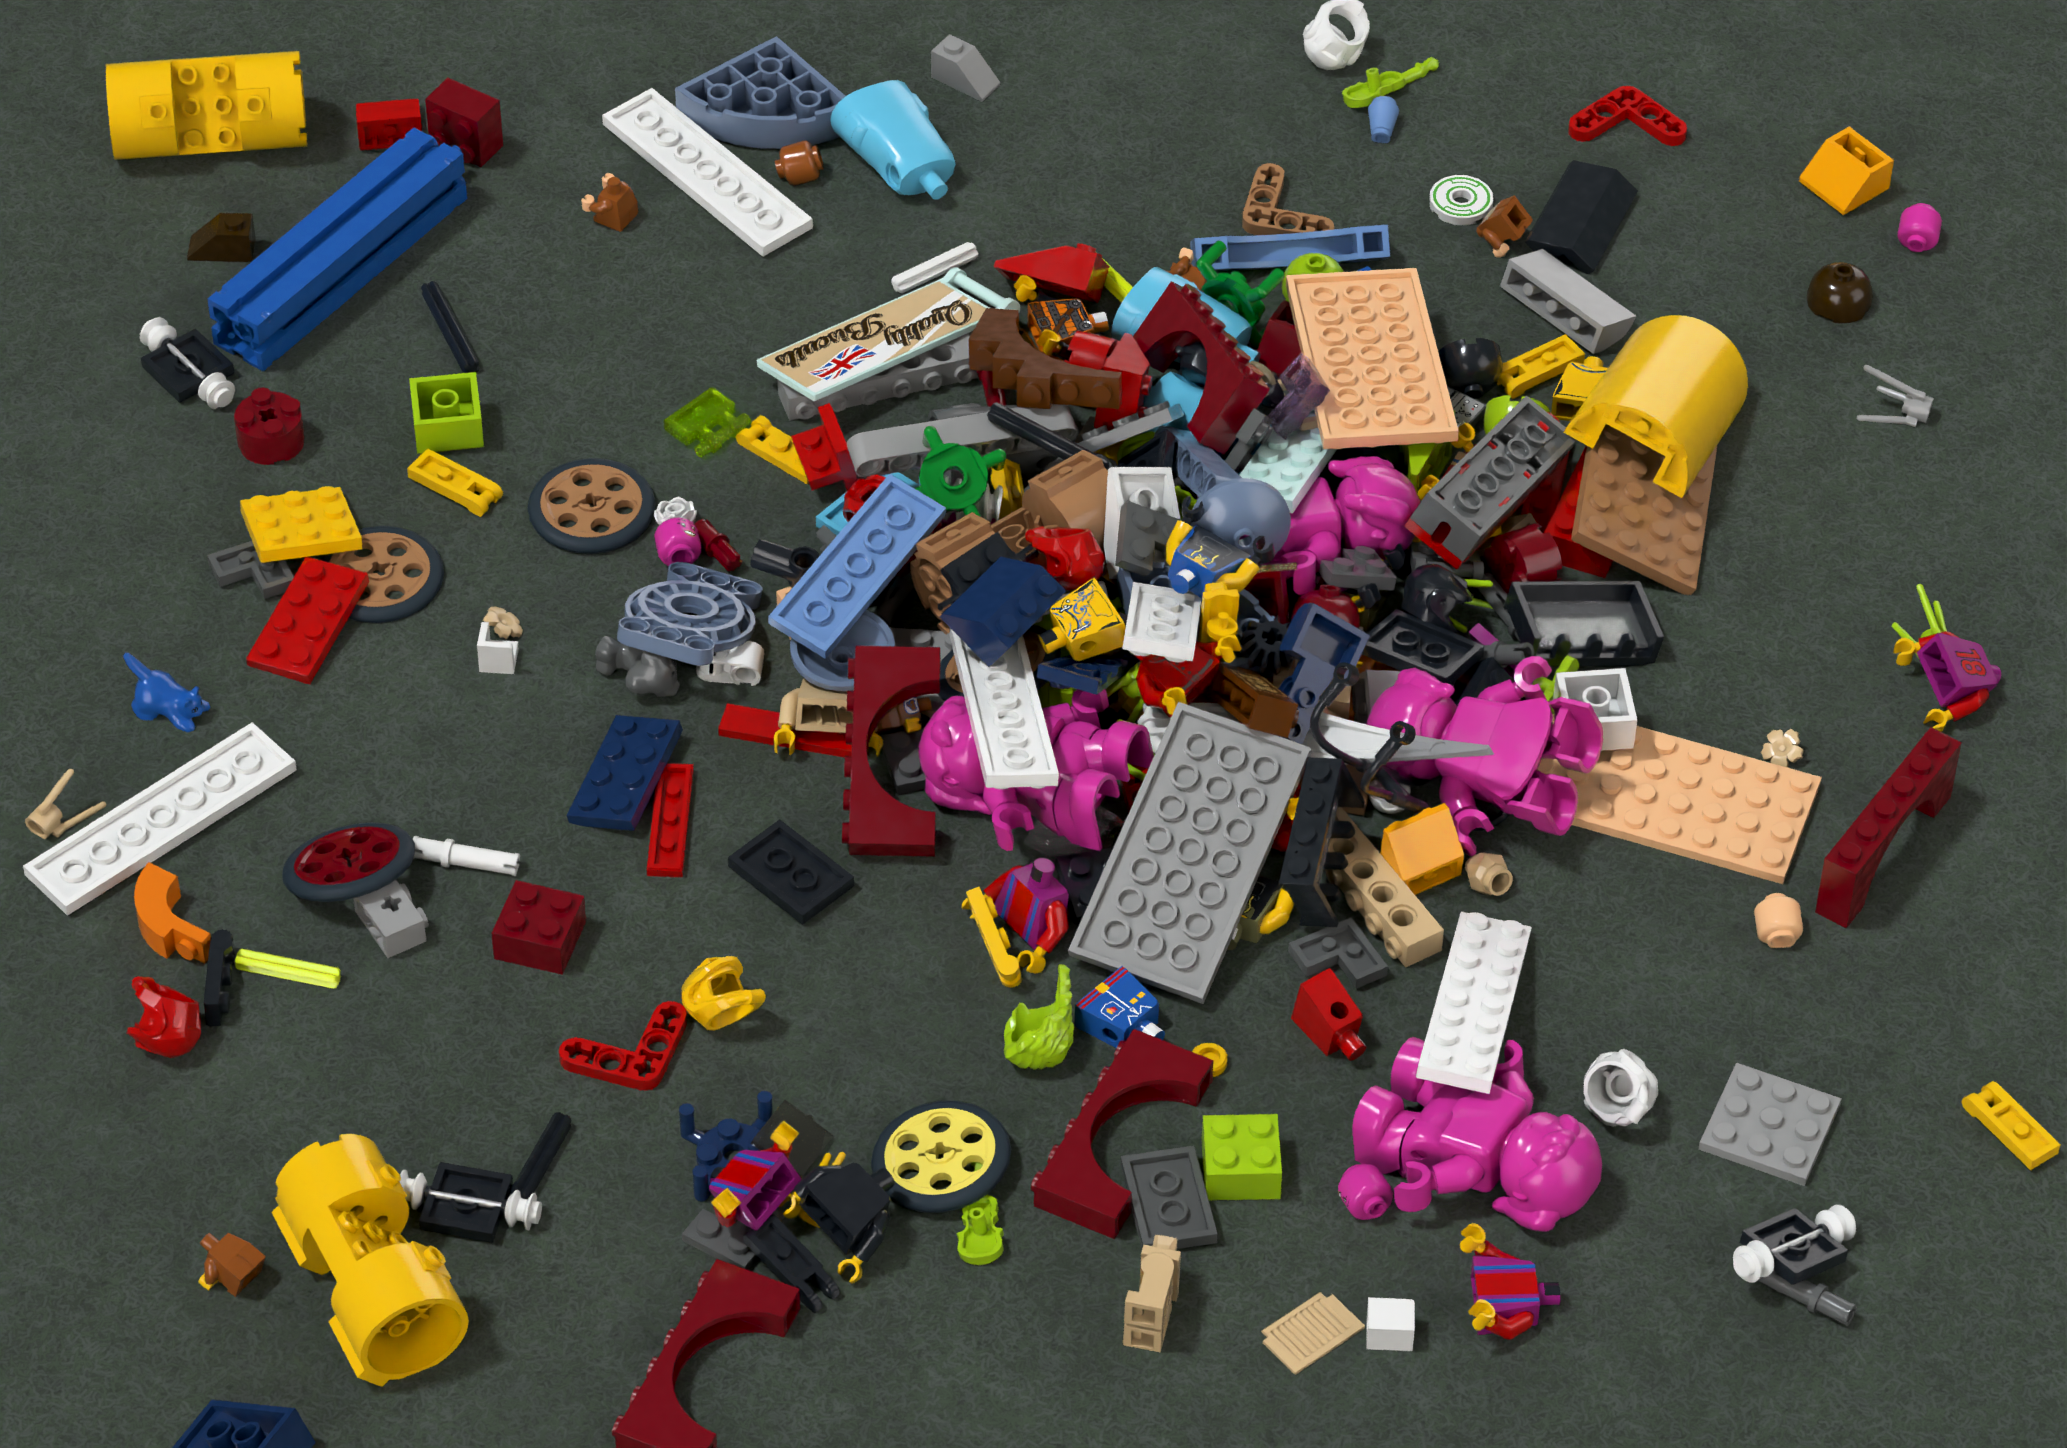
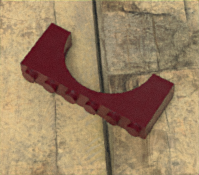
M1171 281L1133 338L1150 363L1149 366L1162 373L1178 357L1175 352L1178 346H1190L1194 341H1201L1203 343L1207 357L1206 382L1199 405L1187 427L1199 443L1225 455L1254 408L1257 409L1270 389L1262 379L1263 373L1249 363L1250 356L1236 346L1238 341L1224 330L1226 325L1212 315L1213 308L1200 299L1202 294L1189 284H1185L1182 287Z
M855 646V658H848V679H854V691H847V712H853V723H846V745H852V756H845L844 777L851 778L850 789H844L843 810L850 811L849 822L842 823V844H849V855L935 857V812L909 807L890 796L875 779L869 766L867 754L874 730L889 711L911 698L940 693V647Z
M1932 727L1928 729L1824 858L1815 913L1844 928L1850 925L1864 907L1875 872L1892 839L1907 817L1916 809L1934 818L1950 799L1962 742Z
M1133 1029L1126 1041L1121 1040L1119 1042L1110 1067L1105 1066L1102 1069L1094 1092L1086 1094L1077 1119L1071 1118L1061 1144H1055L1051 1149L1047 1161L1048 1164L1044 1171L1039 1170L1035 1174L1031 1184V1191L1034 1192V1207L1115 1239L1131 1214L1132 1192L1115 1183L1102 1171L1091 1149L1093 1139L1108 1119L1133 1105L1150 1101H1174L1197 1107L1212 1083L1214 1060Z
M716 1259L710 1271H704L697 1286V1293L693 1300L688 1299L685 1302L681 1311V1320L677 1327L670 1328L661 1354L659 1357L654 1356L650 1361L646 1374L647 1378L642 1386L637 1385L633 1390L629 1401V1408L625 1415L617 1417L612 1429L616 1448H717L716 1433L705 1429L692 1420L676 1398L674 1389L682 1368L701 1348L726 1336L740 1333H766L784 1338L800 1311V1289Z

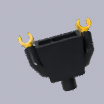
M851 1163L845 1167L841 1165L818 1166L798 1182L794 1187L795 1191L792 1194L790 1193L778 1207H782L787 1201L792 1200L791 1207L783 1213L786 1218L796 1217L802 1208L846 1255L852 1252L854 1254L852 1259H845L839 1263L838 1274L841 1275L847 1266L854 1265L856 1272L849 1280V1283H854L862 1277V1268L860 1266L862 1262L869 1261L884 1239L890 1220L887 1209L891 1201L890 1196L886 1192L894 1187L895 1182L890 1172L884 1168H880L872 1175H869L858 1163Z

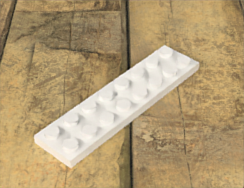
M653 88L602 115L603 125L761 256L764 257L813 228V219Z
M950 628L949 636L986 788L1032 787L1039 789L1046 786H1058L1059 773L1023 635L998 660L988 667Z
M252 722L23 865L24 874L68 916L144 868L148 862L155 861L297 770L296 762Z
M1460 913L1419 1060L1416 1078L1490 1094L1532 927L1522 925L1513 920L1503 921L1489 918L1481 913Z

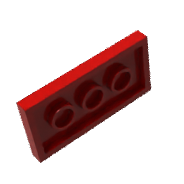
M305 557L246 658L247 665L310 685L370 582L368 574L337 564Z

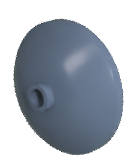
M1239 478L1222 482L1204 493L1192 509V511L1198 509L1200 502H1203V515L1201 519L1192 522L1190 526L1199 525L1248 553L1251 557L1254 555L1252 544L1255 538L1264 536L1265 546L1261 550H1266L1273 543L1276 554L1287 540L1291 527L1290 511L1284 497L1270 484L1256 479ZM1243 535H1249L1244 539H1239Z
M866 610L826 659L792 638L790 641V655L796 670L810 683L828 690L852 691L854 690V679H848V658H855V646H895V640L891 629L884 620Z

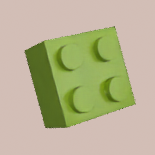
M476 372L409 378L417 454L424 453L427 449L439 452L484 447Z
M1278 1114L1203 1115L1202 1156L1204 1185L1208 1200L1280 1199L1282 1166Z

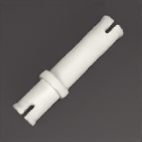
M419 836L413 837L415 843L413 859L439 862L442 867L447 868L451 864L510 874L512 876H516L519 864H517V861H520L519 853L514 854L455 844L453 839H446L443 842L420 838Z

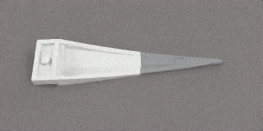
M1323 712L1319 719V728L1324 738L1334 747L1358 759L1365 758L1373 762L1375 760L1374 756L1390 738V730L1366 725ZM1309 729L1302 745L1311 747V758H1335L1319 746L1311 733V729ZM1401 732L1400 738H1402L1405 733ZM1416 735L1414 741L1409 745H1402L1389 762L1493 755L1494 753L1489 745L1441 740Z

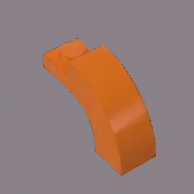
M148 862L141 871L134 890L137 920L144 940L155 952L166 959L177 950L183 958L187 960L194 958L205 964L209 956L211 933L180 919L171 912L175 903L181 898L178 876Z

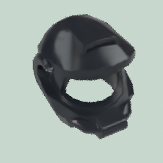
M1427 564L1419 566L1408 575L1401 608L1423 621L1458 634L1448 615L1457 603L1471 602L1475 596L1467 589L1468 582L1438 564Z

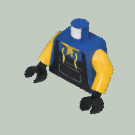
M1187 496L1182 503L1183 518L1181 521L1177 520L1166 543V562L1170 565L1168 577L1171 580L1173 589L1180 594L1190 591L1202 598L1207 583L1224 582L1228 590L1237 589L1238 593H1240L1260 570L1259 564L1269 563L1274 559L1275 549L1273 543L1266 550H1261L1265 546L1264 536H1258L1253 541L1254 555L1251 557L1248 553L1199 525L1190 526L1192 522L1201 519L1203 515V502H1200L1198 509L1189 510L1187 508L1190 505L1191 496Z

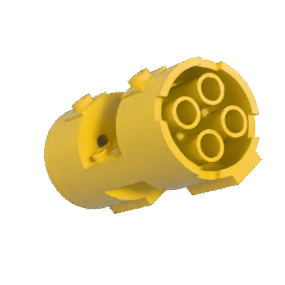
M300 51L106 64L108 116L114 159L307 147V133H300V129L306 128L302 70H295V65H300L301 62Z
M356 1134L339 1135V1141L320 1146L317 1141L307 1146L285 1164L275 1182L278 1187L277 1197H275L278 1206L272 1211V1214L300 1267L320 1275H324L331 1270L337 1283L331 1297V1305L335 1316L328 1322L357 1378L378 1386H384L389 1380L402 1379L435 1366L447 1358L458 1347L467 1332L468 1314L450 1282L451 1276L444 1265L446 1260L443 1254L431 1245L427 1247L415 1241L408 1243L401 1235L408 1221L409 1206L405 1199L407 1195L400 1184V1174L394 1167L386 1164L377 1145L372 1140Z

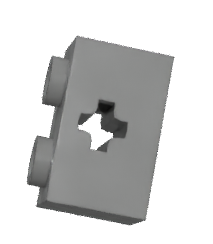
M394 880L377 891L353 898L355 912L387 958L426 942L425 928L429 926L427 917L421 907L415 908L410 892L404 883L399 885L397 880Z

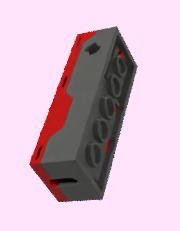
M1526 395L1425 495L1404 527L1457 570L1555 472L1577 440L1563 433L1566 427L1560 423L1555 415L1546 412Z

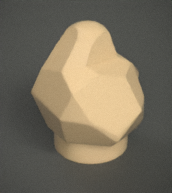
M1479 853L1470 857L1465 863L1471 889L1476 892L1499 896L1507 892L1512 885L1513 876L1508 870L1502 855Z

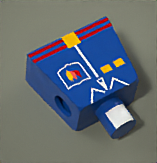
M1123 966L1075 1004L1074 1026L1117 1048L1121 1040H1127L1133 1029L1161 1040L1165 1036V1031L1156 1025L1158 1024L1159 1003L1157 999Z

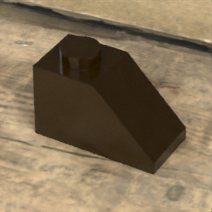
M219 213L191 235L187 261L252 262L256 242L253 214Z

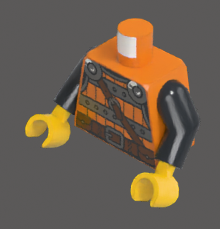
M1021 275L1014 284V288L1017 289V299L1022 302L1028 299L1027 325L1039 351L1054 359L1069 361L1072 350H1068V347L1076 331L1095 334L1108 331L1109 329L1106 313L1099 312L1088 315L1080 299L1062 300L1049 297L1035 289L1036 283L1026 275Z

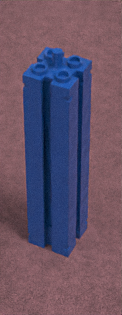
M412 128L405 134L404 139H399L225 283L221 291H216L207 298L210 318L217 321L211 327L213 344L232 355L237 352L243 356V361L261 371L266 370L272 365L274 360L279 359L449 215L456 206H459L467 199L466 182L462 176L465 173L461 149L457 145L450 147L445 143L439 146L433 136Z

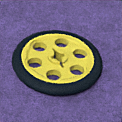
M936 1101L922 1104L898 1116L880 1134L872 1153V1174L880 1168L889 1171L895 1184L886 1193L894 1203L907 1209L924 1213L953 1211L979 1201L996 1187L1002 1180L1010 1163L1011 1144L1009 1135L1002 1123L981 1107L961 1101ZM946 1123L950 1125L946 1131L941 1133L931 1131L936 1124ZM970 1134H979L982 1136V1138L975 1143H966L963 1141L964 1138ZM906 1141L918 1143L912 1150L906 1151L899 1148ZM939 1154H944L943 1158L938 1159ZM972 1162L983 1164L982 1168L975 1172L964 1170V1167ZM908 1169H914L919 1172L911 1179L900 1177L901 1173ZM940 1180L951 1182L950 1186L946 1189L936 1190L932 1188L933 1184Z

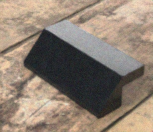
M1573 160L1567 166L1525 243L1533 251L1544 249L1555 258L1564 254L1582 273L1590 274L1598 265L1638 190L1617 169Z

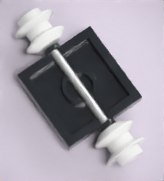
M157 317L143 325L140 341L148 346L151 352L141 357L142 367L179 403L198 393L203 401H207V405L211 409L225 407L230 404L235 394V386L231 381H227L226 378L234 374V365L196 328L176 339L177 332L175 328L168 325L164 318Z
M444 1162L439 1163L431 1186L427 1185L425 1176L421 1172L415 1179L408 1177L407 1170H402L400 1174V1184L407 1195L405 1199L406 1201H411L412 1209L417 1210L426 1201L419 1219L420 1230L493 1243L502 1215L505 1216L509 1227H513L517 1221H522L526 1230H530L532 1223L538 1224L541 1217L542 1202L537 1201L536 1193H532L528 1199L521 1198L519 1190H515L510 1195V1189L513 1186V1176L511 1174Z
M1834 1205L1829 1210L1820 1211L1814 1223L1794 1208L1742 1231L1739 1242L1742 1246L1736 1248L1733 1254L1734 1269L1743 1280L1750 1283L1758 1281L1760 1277L1769 1276L1774 1270L1791 1285L1822 1273L1846 1261L1849 1250L1841 1245L1842 1241L1851 1240L1855 1235L1856 1223L1854 1216L1844 1206Z

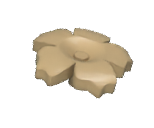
M490 607L488 613L483 618V621L489 622V626H495L494 632L500 638L507 639L509 635L512 637H521L523 629L519 625L520 621L511 612L506 613V610L503 608Z
M1789 729L1784 734L1782 730H1772L1767 735L1770 743H1765L1761 751L1764 760H1771L1773 764L1788 768V759L1795 763L1798 759L1803 758L1804 750L1797 746L1800 743L1798 732Z

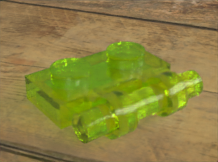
M711 387L664 419V430L686 446L695 440L700 441L701 443L694 447V451L698 457L702 458L709 452L714 454L720 450L722 443L731 437L736 438L740 431L751 424V419L746 413H742L737 418L732 414L735 413V403ZM718 424L722 426V428L716 431L715 433L711 431V429L717 426Z

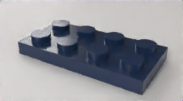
M616 715L566 815L569 823L585 827L635 831L682 734L683 729L680 720Z

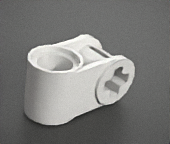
M746 641L743 645L733 649L715 652L712 661L713 673L709 672L710 664L704 666L697 665L696 673L700 679L708 682L734 683L736 685H740L741 682L751 683V686H756L761 679L764 649L756 642Z

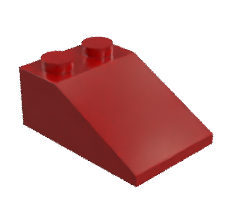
M1079 243L1076 248L1061 246L996 260L994 268L1006 279L1017 281L1021 275H1026L1034 280L1036 287L1096 303L1100 300L1110 267L1102 259V255L1096 253L1095 248Z
M1124 333L1103 366L1105 371L1122 372V405L1120 409L1097 407L1094 428L1096 429L1107 425L1110 431L1114 429L1112 422L1135 413L1138 414L1139 419L1146 417L1143 410L1148 409V407L1143 406L1144 395L1148 396L1150 393L1153 376L1148 375L1150 363L1132 334Z

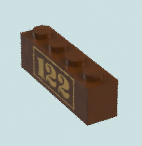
M1220 662L1208 696L1249 729L1288 738L1290 730L1296 726L1298 721V703L1258 672Z

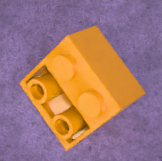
M1847 127L1825 140L1800 175L1799 182L1842 215H1845L1890 188L1894 160L1851 127Z
M1445 803L1433 808L1423 809L1417 815L1403 821H1395L1383 830L1380 854L1414 895L1460 876L1464 853L1458 841L1459 838L1450 810Z

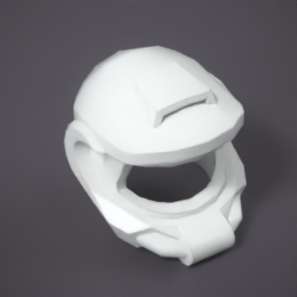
M1359 0L1328 1L1321 5L1315 19L1309 25H1306L1303 32L1305 52L1317 67L1325 70L1342 69L1346 65H1352L1358 59L1370 29L1367 13L1363 8L1364 3ZM1339 14L1349 20L1354 28L1355 38L1348 41L1342 31L1330 24L1329 15Z
M1620 1049L1619 1052L1603 1053L1591 1064L1584 1077V1105L1605 1125L1614 1127L1616 1125L1627 1126L1631 1123L1638 1124L1640 1119L1654 1105L1658 1096V1082L1655 1075L1634 1053L1626 1049Z

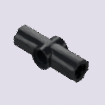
M759 539L754 547L750 565L752 568L787 579L790 587L793 588L818 559L819 553L811 547L803 546L792 550Z

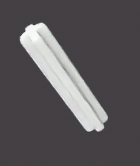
M966 242L894 276L891 279L894 290L899 293H905L947 273L951 268H958L975 260L978 257L976 246L973 243Z

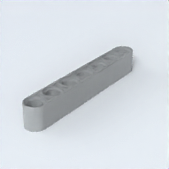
M1053 404L1051 409L1011 408V410L1070 441H1074L1078 436V431L1068 405ZM988 412L862 432L852 436L847 441V448L855 472L859 477L920 469L927 454L931 451V448L925 447L922 443L923 432L927 426H934L937 429L944 444L958 443L959 445L974 449L981 457L997 449L1004 450L1006 455L1042 448L989 421Z

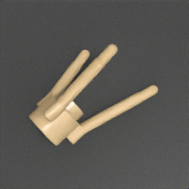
M68 769L42 804L25 819V824L31 832L43 839H46L50 834L59 838L67 829L106 807L107 804L100 802L61 823L60 819L63 817V814L53 802L74 774L73 769Z

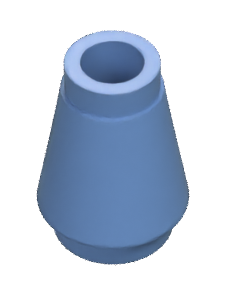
M1376 97L1368 106L1371 139L1373 142L1388 143L1390 141L1399 114L1397 103L1391 97Z

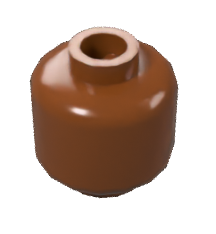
M807 140L783 146L779 152L780 159L775 160L779 178L786 177L790 185H799L817 180L820 170L824 169L818 146H812Z

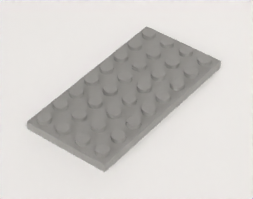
M1178 702L1068 949L1069 956L1113 972L1123 966L1138 981L1204 1004L1285 817L1289 799L1293 798L1306 768L1308 757H1311V747L1273 734L1249 729L1244 724Z

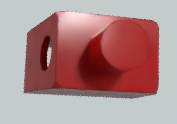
M1331 968L1300 984L1291 1019L1326 1056L1341 1049L1349 1061L1360 1057L1367 1048L1358 1037L1363 1018L1362 1013Z

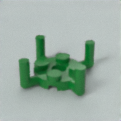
M1218 240L1196 263L1198 270L1207 281L1202 286L1201 291L1203 290V293L1238 313L1248 321L1252 327L1249 341L1255 349H1258L1266 329L1265 326L1259 332L1255 327L1266 310L1261 299L1269 295L1285 278V274L1281 269L1276 268L1258 287L1252 289L1247 284L1244 275L1239 272L1233 271L1231 274L1217 273L1212 264L1227 249L1226 245Z
M927 426L923 432L922 443L925 447L931 448V451L927 454L921 465L919 487L914 489L946 507V513L963 511L966 516L973 512L981 517L975 505L981 500L986 491L988 482L987 469L992 467L996 471L1002 470L1005 465L1006 452L1002 449H997L981 457L974 449L959 445L958 443L944 444L937 429L934 426ZM951 469L960 471L963 475L962 483L957 486L948 485L943 477L945 472Z

